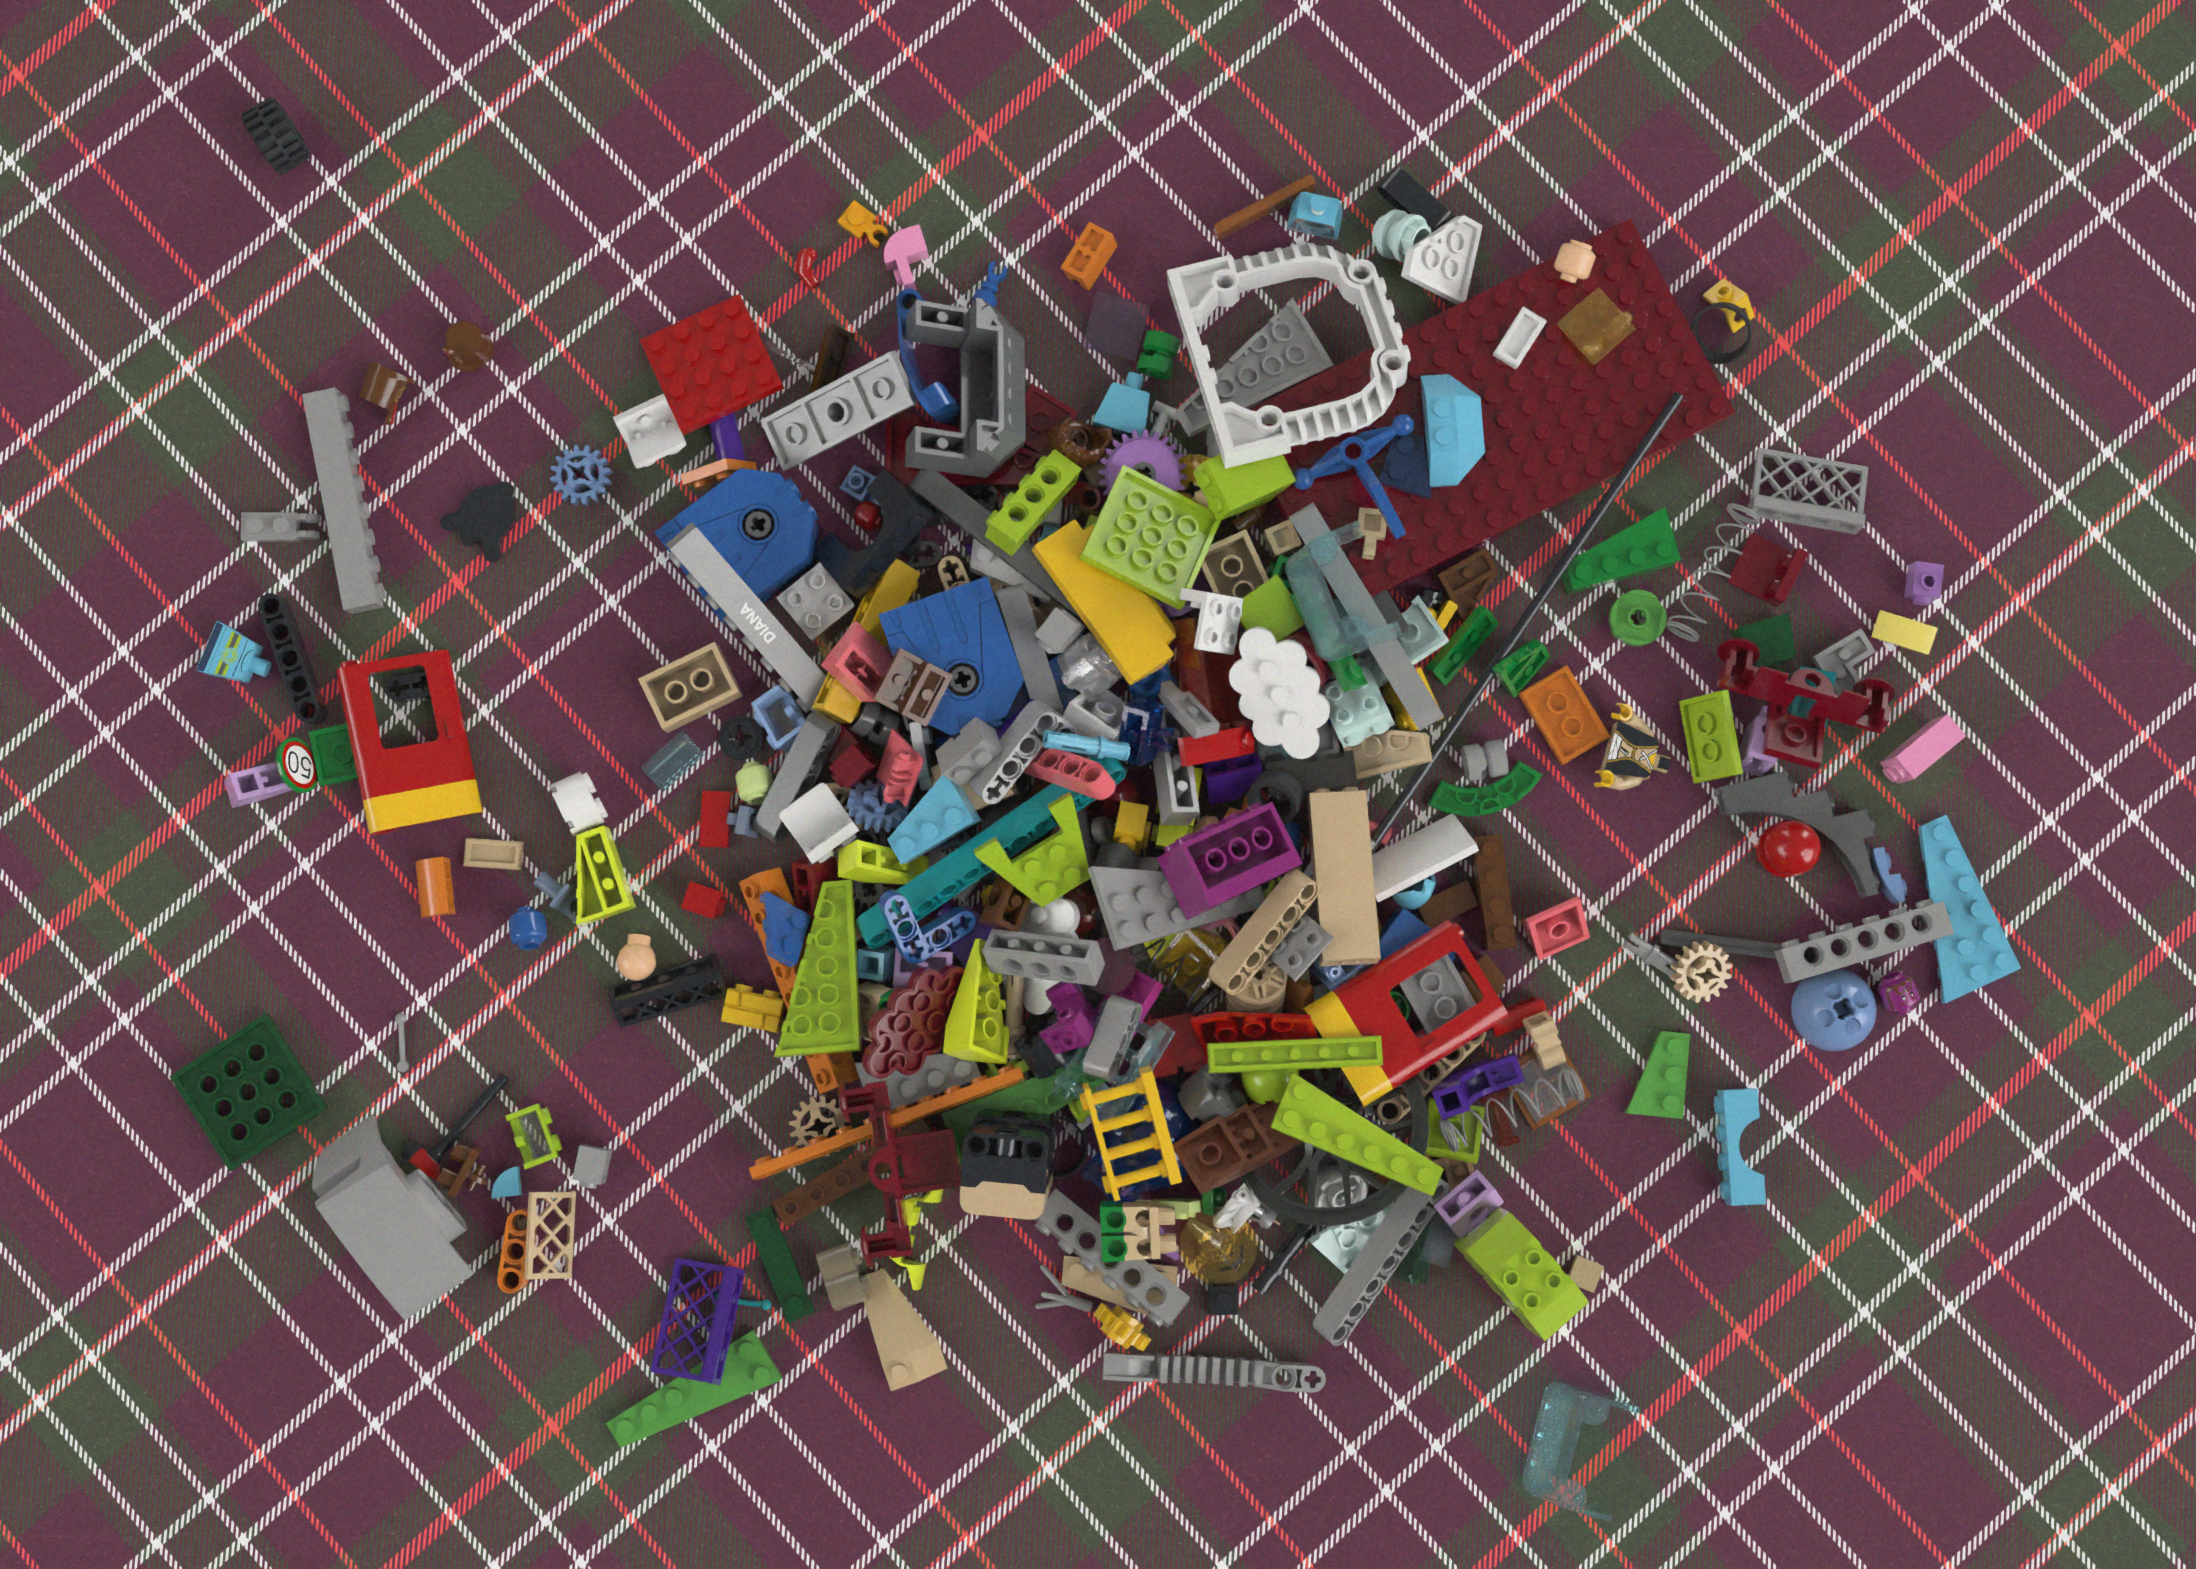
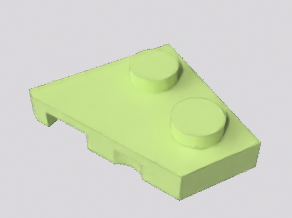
M1136 1199V1201L1148 1202L1158 1200L1159 1205L1175 1207V1219H1188V1217H1196L1197 1212H1203L1202 1199Z

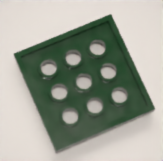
M265 1013L169 1076L229 1172L236 1170L329 1108L269 1013ZM257 1044L261 1045L265 1050L264 1057L259 1061L255 1060L251 1054L253 1047ZM233 1060L239 1062L241 1066L240 1073L235 1077L231 1076L227 1069L229 1063ZM271 1068L277 1069L280 1073V1079L274 1085L269 1083L266 1077L267 1072ZM209 1076L214 1077L217 1082L216 1089L211 1093L207 1092L204 1088V1080ZM247 1084L253 1085L256 1089V1095L252 1100H247L243 1096V1088ZM286 1092H291L295 1097V1103L291 1108H286L282 1104V1096ZM223 1100L229 1101L232 1105L231 1113L228 1116H223L219 1112V1104ZM262 1108H267L271 1113V1119L266 1124L258 1120V1112ZM239 1123L243 1124L247 1129V1135L242 1140L237 1139L234 1135V1128Z

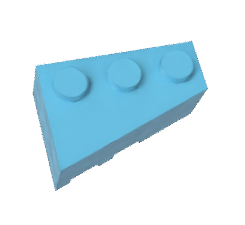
M942 775L887 840L899 862L906 864L981 821L963 787Z

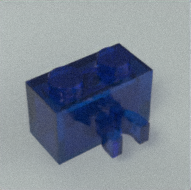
M1138 697L1123 706L1118 742L1129 743L1130 755L1125 762L1143 766L1156 758L1157 749L1163 752L1172 750L1173 744L1166 743L1163 738H1160L1162 735L1171 737L1175 733V729L1169 727L1161 728L1164 704Z

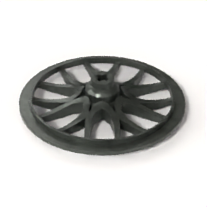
M1332 1068L1326 1082L1319 1069H1312L1319 1090L1359 1115L1361 1111L1373 1105L1406 1094L1411 1108L1412 1119L1376 1126L1388 1134L1413 1127L1409 1147L1425 1156L1429 1136V1119L1424 1096L1414 1076L1400 1084L1402 1087L1392 1089L1367 1106L1362 1107L1355 1092L1350 1097L1338 1098L1335 1093L1340 1068ZM1246 1094L1245 1098L1246 1103L1248 1104V1100L1250 1099V1097ZM1305 1142L1297 1145L1305 1147L1304 1158L1290 1176L1274 1190L1259 1176L1256 1169L1240 1176L1248 1189H1252L1258 1200L1272 1211L1288 1219L1315 1226L1346 1225L1369 1218L1390 1206L1408 1188V1186L1394 1180H1390L1384 1185L1363 1167ZM1328 1157L1339 1164L1343 1179L1345 1206L1331 1208L1316 1207V1185L1319 1167ZM1349 1169L1379 1189V1191L1366 1199L1351 1204ZM1309 1171V1206L1294 1202L1280 1195Z

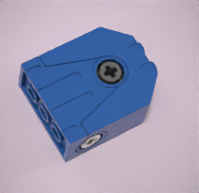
M740 468L675 516L674 520L671 519L654 533L670 553L671 550L666 544L692 522L759 600L765 604L814 567L815 554L813 552L817 548L820 528L816 523V520L819 519L816 511L807 500L801 502L802 494L790 477L784 480L780 473ZM763 527L765 530L760 532L759 529ZM684 565L680 566L686 575L690 573ZM702 586L697 589L703 598L708 595ZM709 604L721 622L730 630L731 627L723 619L727 614L721 607L715 610Z
M987 576L878 614L893 656L899 647L953 675L928 723L929 725L952 736H959L960 730L975 717H978L993 728L1003 725L1002 720L1008 718L1024 684V679ZM961 674L971 677V680L967 681L968 686L966 688L956 683L960 680L959 675Z

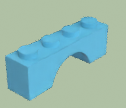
M1758 1089L1717 1090V1096H1714L1715 1113H1719V1125H1716V1138L1718 1142H1721L1722 1152L1718 1154V1167L1720 1171H1723L1724 1182L1720 1183L1721 1198L1725 1199V1204L1731 1206L1766 1204L1764 1175L1750 1169L1743 1161L1739 1150V1140L1743 1130L1749 1123L1760 1118Z

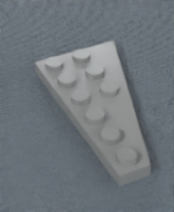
M1292 298L1220 370L1216 371L1218 384H1215L1220 404L1232 401L1241 407L1251 409L1333 368L1334 364ZM1199 388L1177 409L1175 414L1189 437L1212 427Z
M1094 866L1088 868L1114 951L1257 910L1265 900L1261 886L1196 917L1186 920L1162 871Z

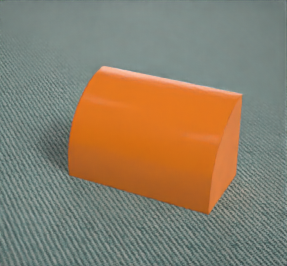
M436 857L416 861L421 918L456 914L450 858Z

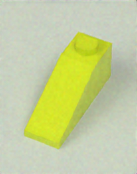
M855 840L841 848L838 856V877L863 883L907 884L929 868V857L920 856L910 863L901 864L892 848L861 840Z

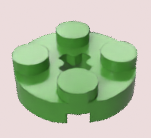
M1632 590L1621 595L1613 603L1609 612V625L1612 635L1629 646L1640 647L1652 643L1662 634L1666 626L1667 614L1664 606L1662 607L1654 594L1645 590ZM1636 611H1640L1641 617L1645 618V621L1640 622L1638 626L1630 618Z

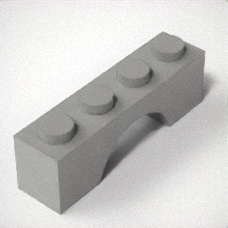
M1056 607L1036 632L1035 636L1040 639L1037 644L1049 654L1067 653L1087 626L1066 609L1061 610Z

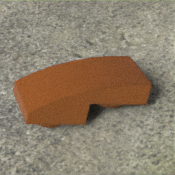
M1288 977L1285 995L1287 1014H1304L1302 1009L1315 1001L1314 988L1308 981L1301 979L1294 981L1291 977Z

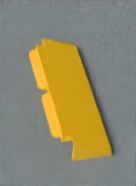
M1074 519L1034 545L1031 550L1129 685H1132L1162 669L1172 658L1174 653L1168 644L1176 637V629L1151 595L1079 559L1094 524L1083 530Z

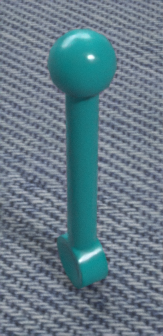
M739 1299L738 1305L761 1307L765 1311L771 1308V1302L767 1299L762 1301Z

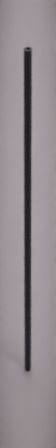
M1673 393L1431 748L1433 761L1419 765L1370 837L1375 842L1371 850L1372 854L1495 676L1492 668L1508 657L1682 402L1684 397L1680 393Z

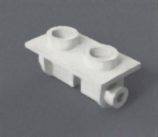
M1243 1183L1238 1190H1235L1221 1211L1213 1215V1225L1216 1228L1230 1227L1232 1233H1236L1261 1205L1252 1189L1250 1188L1249 1190L1245 1183Z

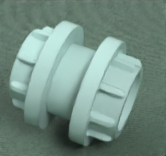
M1395 209L1381 216L1376 221L1372 232V240L1382 257L1397 259L1399 262L1404 263L1407 249L1432 232L1422 216L1407 214L1404 211Z

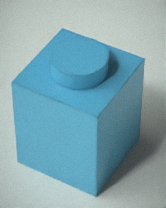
M882 945L878 948L871 949L865 946L858 949V978L884 981L894 976L897 947Z

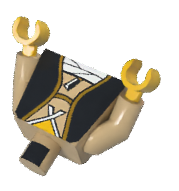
M1617 703L1616 705L1621 709L1620 714L1612 713L1611 717L1622 722L1618 721L1612 726L1611 737L1608 740L1601 769L1595 771V773L1601 775V782L1594 783V786L1622 791L1639 786L1642 781L1649 779L1652 770L1667 773L1671 758L1657 754L1659 740L1654 738V732L1648 725L1633 713L1632 707L1628 704Z

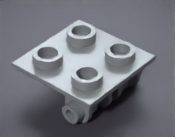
M1304 913L1269 958L1294 981H1297L1331 943L1334 937Z

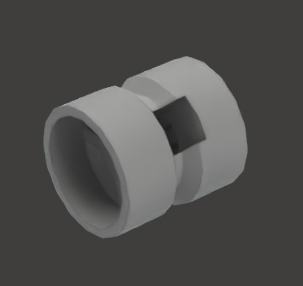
M1501 739L1487 741L1483 747L1478 743L1461 747L1462 763L1468 782L1484 779L1486 774H1489L1491 777L1508 774V759L1504 743Z

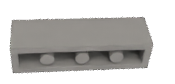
M1158 707L1148 719V729L1161 825H1189L1200 813L1193 765L1182 767L1178 738L1189 736V733L1165 707Z

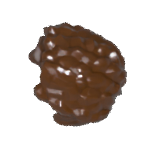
M1069 417L1064 418L1058 426L1052 427L1047 432L1050 451L1052 452L1056 449L1082 469L1096 465L1105 456V449L1112 446L1114 437L1111 435L1112 429L1104 426L1097 427L1096 425L1080 420L1077 421Z

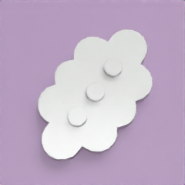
M1257 626L1248 629L1242 635L1239 643L1242 658L1234 662L1229 673L1230 685L1241 694L1239 701L1240 711L1245 717L1254 721L1253 733L1260 743L1268 746L1282 743L1290 756L1298 759L1309 758L1315 754L1319 747L1320 736L1317 728L1326 723L1330 713L1329 701L1323 694L1318 692L1320 686L1319 674L1313 668L1306 666V651L1300 643L1294 640L1277 642L1272 632L1264 627Z
M1063 895L1044 907H1041L1031 899L1019 932L1079 939L1074 932L1079 925V909L1072 900L1063 898ZM1025 977L1023 997L1025 1008L1035 1015L1051 1012L1054 1006L1046 997L1045 990L1060 981Z

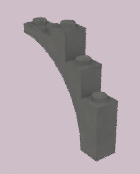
M1786 771L1723 786L1714 790L1722 817L1743 813L1765 814L1806 823L1841 859L1853 879L1860 898L1879 894L1877 889L1880 886L1877 873L1872 871L1870 860H1872L1871 850L1868 844L1864 843V838L1874 836L1873 830H1875L1874 819L1871 814H1868L1867 809L1834 817V801L1832 796L1827 794L1826 790L1793 798L1792 793L1795 791L1794 783L1791 776H1787Z

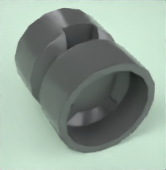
M861 702L860 713L852 723H848V730L861 737L868 735V741L881 748L886 747L891 730L895 729L897 731L900 717L887 709L880 711V705L874 702Z

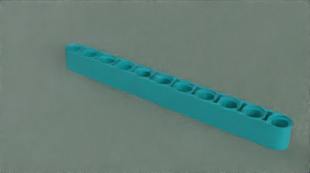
M1094 755L1088 758L1100 763L1116 785L1125 778L1126 772L1118 759L1108 757L1096 759ZM1052 783L896 891L906 898L918 922L993 870L975 856L973 851L975 848L996 837L1008 857L1011 858L1059 825L1048 809V804L1070 792L1077 813L1096 799ZM893 900L890 908L898 914L900 912L895 907L896 900ZM878 903L857 918L855 924L869 948L881 947L893 939ZM903 921L899 924L898 934L909 928V921Z

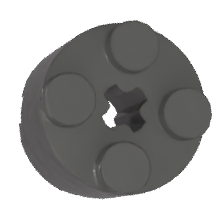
M1208 1064L1203 1065L1179 1085V1088H1181V1091L1178 1093L1180 1104L1192 1120L1197 1117L1203 1122L1200 1127L1219 1115L1225 1118L1236 1112V1109L1246 1104V1098L1239 1090H1236L1232 1082L1233 1076L1231 1073L1208 1074Z

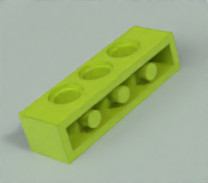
M1056 449L1048 457L1043 455L1035 466L1036 471L1032 475L1027 473L1018 486L1020 489L1016 493L1010 492L1002 503L1004 507L999 512L994 510L985 523L988 525L985 537L1010 556L1014 555L1078 480L1082 468ZM1011 517L1016 518L1019 521H1014L1011 519Z

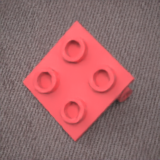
M895 729L891 730L876 777L886 786L882 793L884 801L894 803L895 800H899L905 807H908L925 759Z

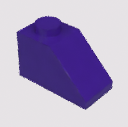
M1257 751L1243 756L1202 763L1204 787L1209 803H1225L1237 800L1247 790L1256 777L1263 772Z

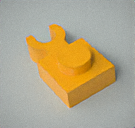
M855 200L837 221L838 225L859 240L864 235L868 236L870 244L876 248L880 247V243L874 239L875 234L882 233L886 237L889 235L886 227L880 224L874 225V222L877 220L876 216Z

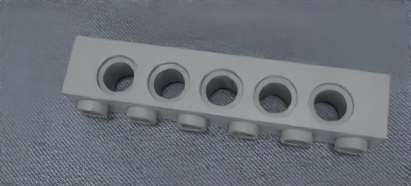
M1931 898L1915 903L1917 909L1907 911L1904 906L1889 911L1890 917L1880 919L1878 914L1862 919L1863 925L1854 928L1851 922L1835 927L1837 933L1826 936L1824 930L1808 935L1810 941L1799 943L1797 938L1781 943L1783 949L1774 952L1784 983H1792L1954 934L1944 901L1934 903ZM1914 916L1921 921L1922 926L1919 931L1915 930L1912 926ZM1888 924L1895 930L1893 939L1888 938L1885 934V927ZM1861 932L1868 938L1866 947H1862L1858 942V935ZM1834 940L1841 945V953L1839 955H1835L1831 950V943ZM1807 948L1812 950L1815 956L1811 964L1804 958V951Z
M1056 1188L1050 1194L1043 1213L1040 1217L1034 1219L1037 1222L1035 1227L1046 1236H1049L1051 1233L1059 1240L1057 1245L1066 1253L1071 1254L1073 1251L1081 1258L1080 1264L1088 1271L1093 1272L1096 1270L1104 1276L1102 1281L1114 1291L1118 1288L1126 1294L1124 1299L1136 1309L1140 1306L1149 1314L1146 1317L1159 1328L1163 1324L1168 1329L1187 1305L1190 1297L1144 1259L1118 1261L1115 1266L1106 1267L1101 1261V1225ZM1062 1218H1068L1073 1222V1227L1070 1230L1063 1231L1058 1228L1057 1222ZM1084 1236H1091L1095 1240V1245L1090 1249H1085L1080 1246L1079 1240ZM1128 1272H1135L1139 1275L1140 1282L1136 1285H1128L1124 1280V1276ZM1151 1290H1157L1162 1294L1163 1299L1160 1303L1152 1304L1147 1300L1146 1294Z

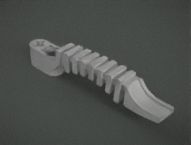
M1103 1352V1380L1153 1382V1379L1160 1383H1168L1167 1379L1172 1383H1180V1380L1185 1383H1192V1380H1195L1201 1384H1206V1381H1209L1211 1384L1223 1382L1225 1385L1233 1386V1383H1237L1240 1387L1253 1385L1254 1387L1279 1391L1308 1393L1320 1391L1326 1381L1324 1372L1316 1365L1308 1362L1267 1361L1260 1358L1248 1360L1245 1357L1234 1359L1231 1356L1220 1358L1214 1355L1206 1357L1204 1355L1192 1356L1190 1354H1182V1356H1179L1176 1353L1165 1355L1163 1353L1126 1354ZM1281 1369H1287L1288 1379L1283 1383H1277L1275 1378L1277 1372ZM1310 1372L1316 1375V1379H1311L1309 1384L1305 1380V1376H1310Z

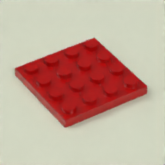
M740 294L640 339L683 436L785 389Z

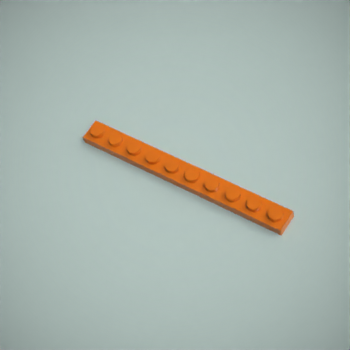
M1014 1065L1006 1066L998 1070L999 1075L989 1079L987 1075L971 1080L972 1085L962 1089L960 1085L950 1087L944 1090L945 1095L935 1099L933 1095L923 1097L917 1100L918 1105L908 1109L906 1105L896 1107L891 1110L894 1129L1026 1081L1023 1071L1020 1067L1015 1068ZM870 1118L863 1120V1126L853 1129L852 1125L836 1130V1136L826 1139L825 1135L809 1140L810 1145L799 1149L798 1145L784 1149L782 1150L783 1155L772 1159L771 1155L757 1159L755 1160L756 1165L749 1168L751 1177L758 1181L873 1138L872 1122H870Z

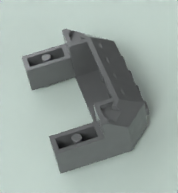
M976 298L970 308L915 300L906 315V340L960 349V433L915 426L906 440L905 467L987 478L1011 459L1018 449L1023 447L1026 440L1025 340L997 309L981 298Z

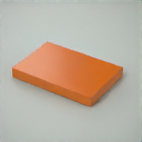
M1567 665L1518 694L1561 766L1611 737Z

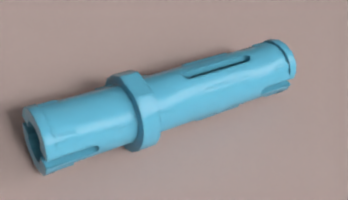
M1046 729L1042 739L1044 748L1094 755L1096 759L1108 757L1127 761L1130 755L1129 743L1110 741L1104 736L1092 738Z

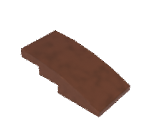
M1274 1100L1265 1101L1266 1104L1255 1102L1250 1106L1246 1103L1236 1109V1112L1225 1118L1219 1115L1172 1144L1176 1155L1200 1194L1245 1175L1302 1143L1298 1139L1270 1128L1280 1102L1275 1103Z

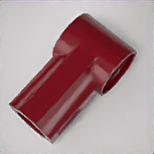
M1077 480L1076 484L1063 497L1062 501L1079 506L1085 511H1101L1108 495H1103V491L1106 489L1103 486H1094ZM1093 492L1097 494L1098 498L1095 505L1090 501V496Z

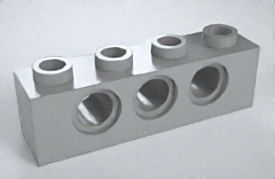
M992 929L982 950L990 972L997 974L1096 986L1105 966L1098 941Z

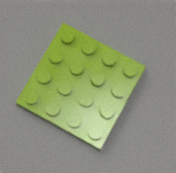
M1123 465L1118 472L1079 559L1181 611L1186 603V600L1180 599L1181 589H1192L1221 520L1217 522L1210 509Z

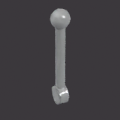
M398 1013L395 1016V1021L398 1023L400 1054L397 1070L399 1072H406L409 1069V1063L406 1062L404 1023L406 1015Z

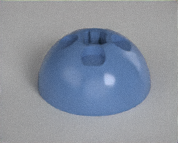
M1839 968L1803 979L1794 992L1791 1013L1796 1029L1808 1043L1826 1051H1843L1858 1045L1869 1035L1875 1024L1877 1005L1871 988L1860 976L1852 971Z

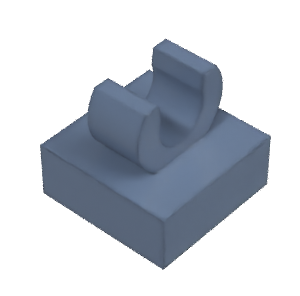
M739 805L738 814L728 813L726 824L736 826L735 834L757 838L758 832L754 830L753 822L759 810Z

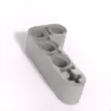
M1039 700L1029 702L999 740L1003 752L970 780L971 788L985 803L995 804L999 802L1043 747L1042 739L1046 729L1078 735L1075 727L1045 703Z

